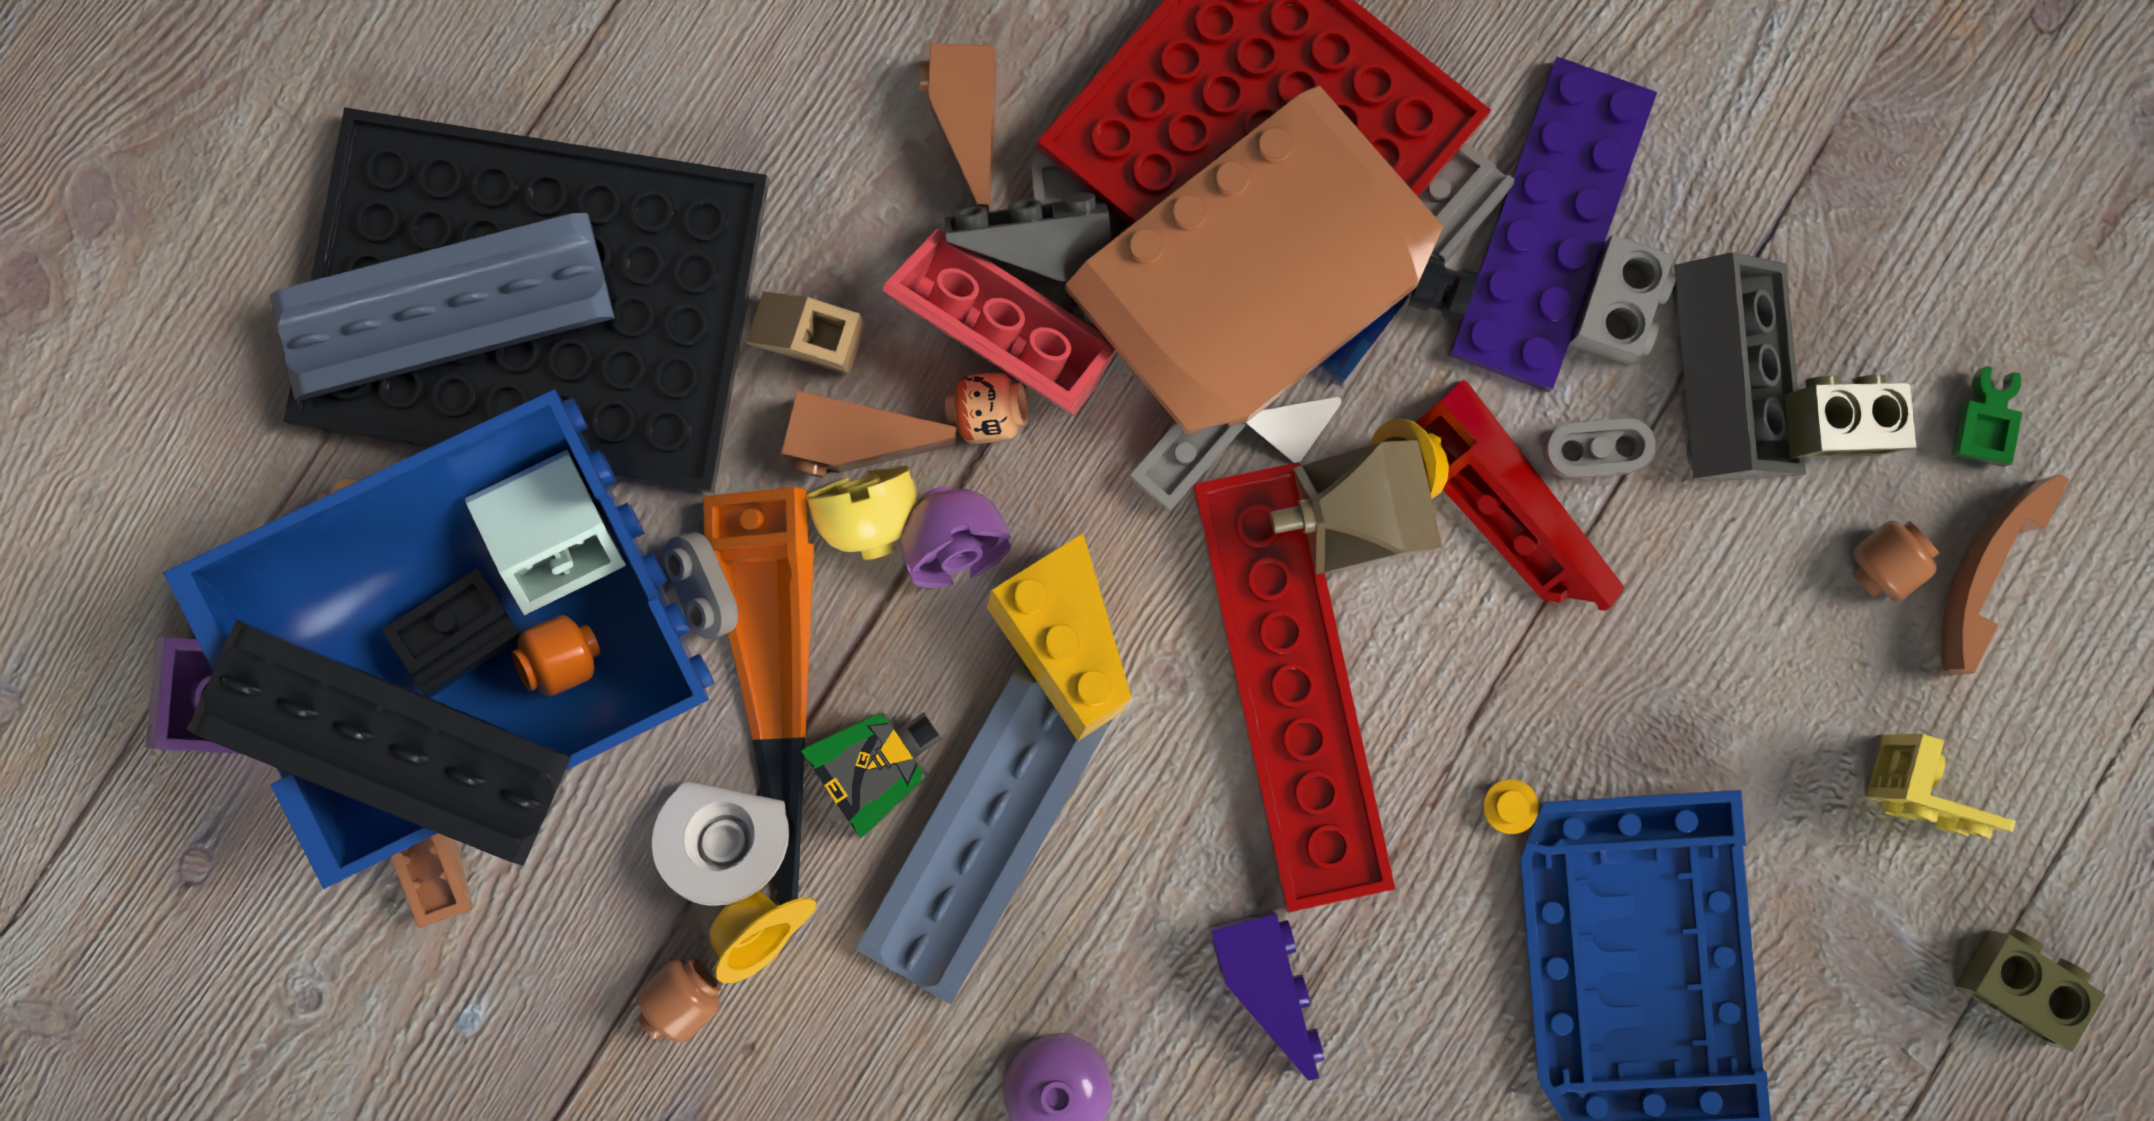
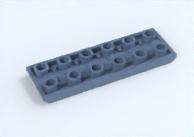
M572 213L282 288L270 295L294 400L296 401L615 318L588 213Z
M1019 663L862 936L856 950L951 1004L1112 720L1080 741H1077L1030 670Z

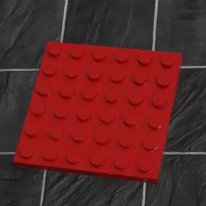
M1164 0L1038 139L1037 149L1089 192L1093 193L1095 197L1105 201L1111 210L1132 226L1300 93L1319 85L1418 198L1483 124L1492 110L1355 0Z

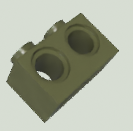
M1867 375L1853 378L1852 384H1840L1839 376H1820L1806 379V388L1784 394L1790 459L1883 456L1917 448L1910 383H1887L1886 375Z
M2012 929L2010 934L1988 930L1955 986L2046 1044L2073 1052L2106 994L2088 983L2091 974L2081 967L2061 958L2055 963L2042 955L2040 952L2044 945L2033 937L2016 929ZM2011 957L2016 965V973L2014 978L2005 984L2001 977V968L2003 963ZM2059 987L2063 994V1003L2057 1012L2052 1013L2049 1006V998L2051 993Z

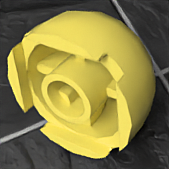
M893 466L866 472L868 474L867 477L849 481V477L843 478L807 494L808 510L820 536L829 545L843 552L861 551L863 560L875 559L892 553L894 551L892 542L901 538L908 517L918 504L915 481L911 477L908 466Z

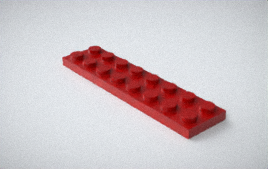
M1300 462L1193 485L1286 912L1288 913L1396 890L1325 574H1315L1307 533L1304 534L1302 529L1274 534L1271 526L1270 512L1297 507V501L1300 499L1293 468L1301 466Z

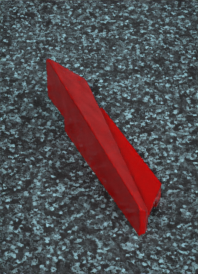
M1461 380L1415 422L1427 434H1434L1441 438V446L1446 453L1449 464L1448 480L1443 491L1542 600L1561 603L1567 598L1594 602L1598 606V610H1608L1623 592V584L1470 384L1465 380Z

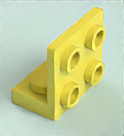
M1925 734L1882 735L1866 797L1883 802V813L1916 821V818L1936 822L1934 828L1965 837L1971 834L1991 839L1993 830L2013 832L2015 820L1930 795L1932 787H1935L1940 782L1944 773L1945 757L1941 753L1945 740Z

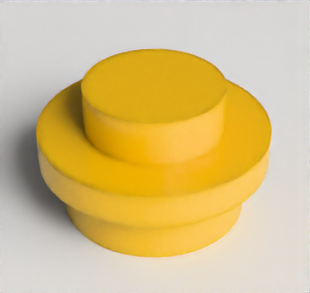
M1514 779L1501 780L1492 785L1485 794L1483 800L1484 816L1487 822L1499 832L1506 834L1524 832L1533 825L1538 816L1539 803L1533 789L1522 781Z

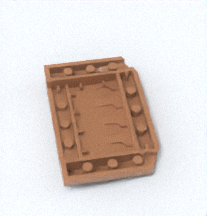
M1319 85L1300 93L1089 258L1065 284L1066 292L1187 435L1199 433V429L1227 423L1231 426L1248 422L1415 289L1439 239L1443 225Z

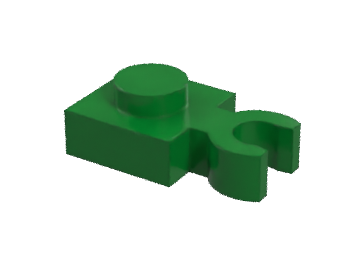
M1985 366L1978 369L1972 379V388L1978 401L1969 400L1961 404L1951 456L2006 467L2013 465L2023 413L2007 409L2009 400L2015 397L2020 390L2021 375L2016 372L2005 375L2003 388L1999 391L1990 382L1992 367Z

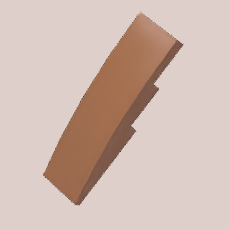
M438 833L391 856L418 929L473 908L456 840Z

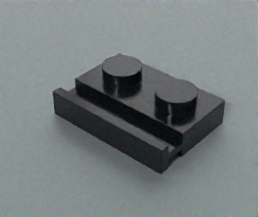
M478 568L381 629L410 675L413 676L419 685L423 695L429 698L516 643L521 634V631L517 628L502 602Z

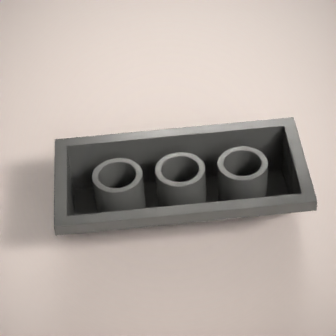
M1730 252L1674 265L1676 282L1674 283L1672 294L1679 314L1680 335L1677 341V349L1684 369L1685 388L1682 392V404L1688 415L1690 441L1687 445V458L1693 470V479L1727 481L1806 475L1805 459H1790L1784 394L1798 390L1786 263Z

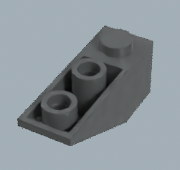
M1090 192L1068 194L1062 198L1063 202L1041 204L1036 199L1018 200L1009 204V209L988 212L982 206L965 207L955 211V216L945 217L946 242L1059 281H1069L1089 258L1112 241L1107 203L1099 200Z

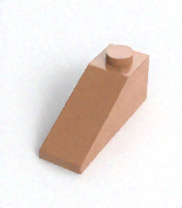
M930 43V61H920L919 93L928 94L931 112L974 205L985 207L987 212L991 211L997 67L995 46Z
M797 390L781 454L788 461L794 462L793 471L824 478L826 470L841 473L957 445L959 433L957 427Z

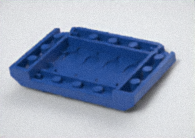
M1741 790L1542 802L1538 816L1520 855V871L1537 1079L1562 1121H1771L1767 1071L1763 1069L1743 849V846H1746Z

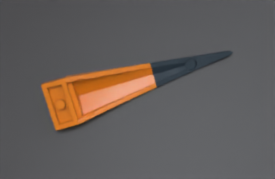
M799 487L703 496L704 537L710 542L738 608L737 625L732 632L728 633L750 727L763 797L782 800L785 803L786 817L789 825V839L784 859L775 873L780 905L798 899L805 756L801 751L805 748L814 544L808 543L807 489Z

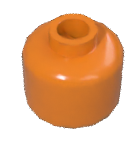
M559 615L523 631L518 637V649L511 652L515 668L527 690L531 692L537 689L544 696L553 697L592 678L594 674L593 658L600 655V648L594 633L587 624L578 627L568 616Z

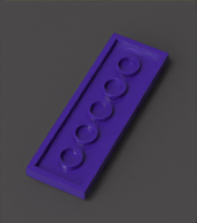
M1558 56L1555 58L1512 175L1515 179L1514 185L1503 200L1478 271V279L1471 301L1459 324L1448 356L1547 392L1554 388L1656 98V91Z

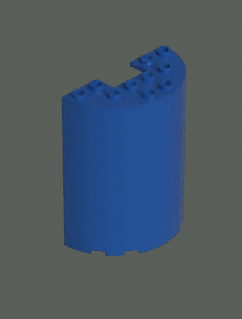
M555 389L163 572L213 672L236 619H239L423 695L419 685L413 676L410 675L381 629L478 568L521 633L559 615L568 616L578 627L587 624L594 633L600 648V655L593 658L594 674L587 682L553 697H546L537 689L530 692L524 686L513 663L511 652L518 649L516 642L431 697V699L572 756L566 770L709 701L706 688L715 684L701 654L699 653L692 657L683 637L690 633L691 629L678 603L674 602L668 605L660 588L669 583V580L656 554L651 552L644 555L636 539L645 534L635 511L631 504L619 505L610 488V485L617 483V480L606 457L599 449L591 452L581 433L588 426L573 397L563 401ZM568 450L614 534L626 566L524 615L501 577L470 513L465 498L558 453ZM278 768L277 770L282 779L270 784L323 890L438 834Z

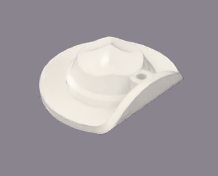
M694 782L681 784L663 805L653 829L652 853L659 874L678 895L694 903L720 906L736 903L750 897L772 879L786 854L789 825L786 817L785 803L782 800Z

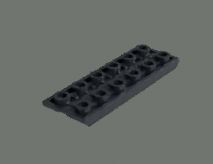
M236 619L214 672L187 728L193 734L503 860L523 866L526 863L572 757L239 619Z

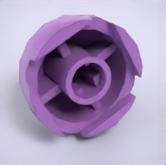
M942 486L929 490L921 497L920 503L915 506L908 517L900 538V548L903 560L914 584L924 588H938L954 585L950 575L970 567L971 579L997 565L1010 552L1011 544L1008 539L1012 538L999 510L983 494L967 489H950L949 487Z
M1049 1034L1028 1041L1013 1056L1004 1076L1003 1101L1011 1121H1104L1112 1104V1078L1104 1057L1090 1042L1072 1034Z

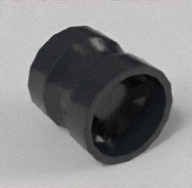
M1430 256L1417 287L1412 290L1408 306L1421 311L1429 308L1438 310L1442 313L1444 319L1459 324L1471 301L1478 273L1466 268H1461L1457 271L1445 267L1443 260ZM1448 284L1449 286L1447 288L1445 296H1443L1445 288Z

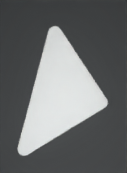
M1333 397L1262 410L1246 423L1293 463L1301 462L1341 405V399Z

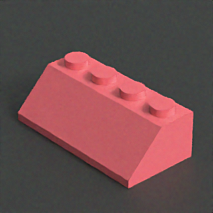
M939 228L885 282L883 291L894 301L1073 416L1076 415L1097 388L1116 352L1101 332L975 251L946 242L945 232Z

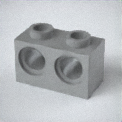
M1612 234L1604 243L1568 346L1626 366L1640 358L1642 354L1648 355L1653 348L1659 331V324L1653 323L1658 303L1665 305L1674 287L1676 277L1675 274L1669 272L1674 255ZM1632 266L1642 273L1644 277L1643 289L1633 288L1625 282L1623 267ZM1607 316H1617L1625 322L1628 328L1626 339H1617L1608 332L1606 328Z

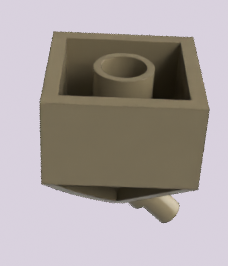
M1419 440L1380 442L1295 467L1293 470L1300 499L1297 501V507L1270 512V521L1274 534L1302 529L1304 534L1307 533L1316 575L1355 570L1442 548Z

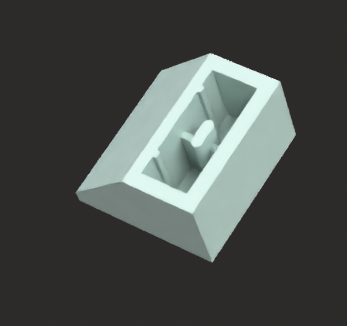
M568 450L558 453L465 498L470 513L501 577L524 615L626 566L614 534Z

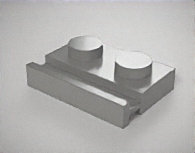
M1467 142L1419 197L1443 225L1442 232L1432 253L1438 259L1443 260L1444 264L1449 261L1514 185L1515 180L1509 174L1506 176L1496 169V164Z

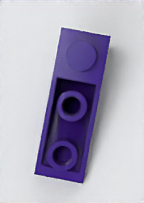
M1270 910L1209 926L1222 980L1305 1078L1308 1081L1318 1079L1316 1063L1325 1061L1317 1029H1306L1302 1009L1310 1007V1000L1303 975H1292L1288 954L1296 953V946L1289 921L1279 922L1277 914Z

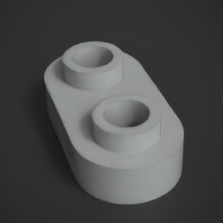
M1635 418L1572 422L1560 426L1548 436L1544 444L1543 453L1545 462L1550 470L1563 478L1575 479L1630 474L1645 467L1654 456L1656 441L1652 430L1644 422ZM1619 438L1626 439L1631 444L1632 451L1630 456L1624 457L1617 452L1615 445ZM1564 443H1571L1577 447L1579 455L1576 461H1569L1564 458L1562 454Z
M690 532L671 538L665 547L663 567L676 590L688 625L705 639H713L732 632L738 622V608L710 542L698 532Z

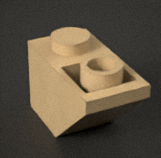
M763 291L746 343L849 376L866 326L859 313L809 297Z

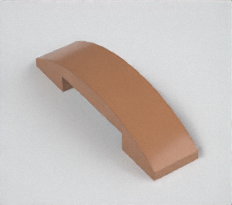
M2058 474L2035 481L2007 500L1989 518L1971 542L1954 576L1945 607L1942 627L1944 671L1952 675L1973 674L1976 672L1998 627V624L1979 615L1981 608L2019 531L2025 533L2046 528L2069 481L2068 478Z

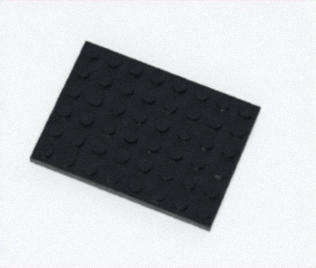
M344 107L311 281L567 214L588 213L615 318L300 401L294 400L290 385L283 422L294 426L432 447L555 389L563 401L574 398L588 426L587 429L581 431L591 452L596 449L603 452L616 478L714 493L770 181L768 176Z

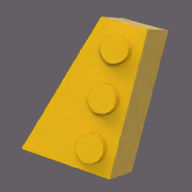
M1082 533L992 589L987 604V609L1077 741H1080L1121 714L1132 698L1085 537Z

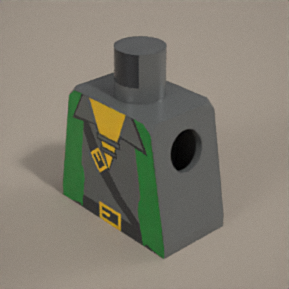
M882 712L809 745L801 752L859 838H862L872 832L928 777L917 756L942 740V738L924 712L900 729H897L889 716Z

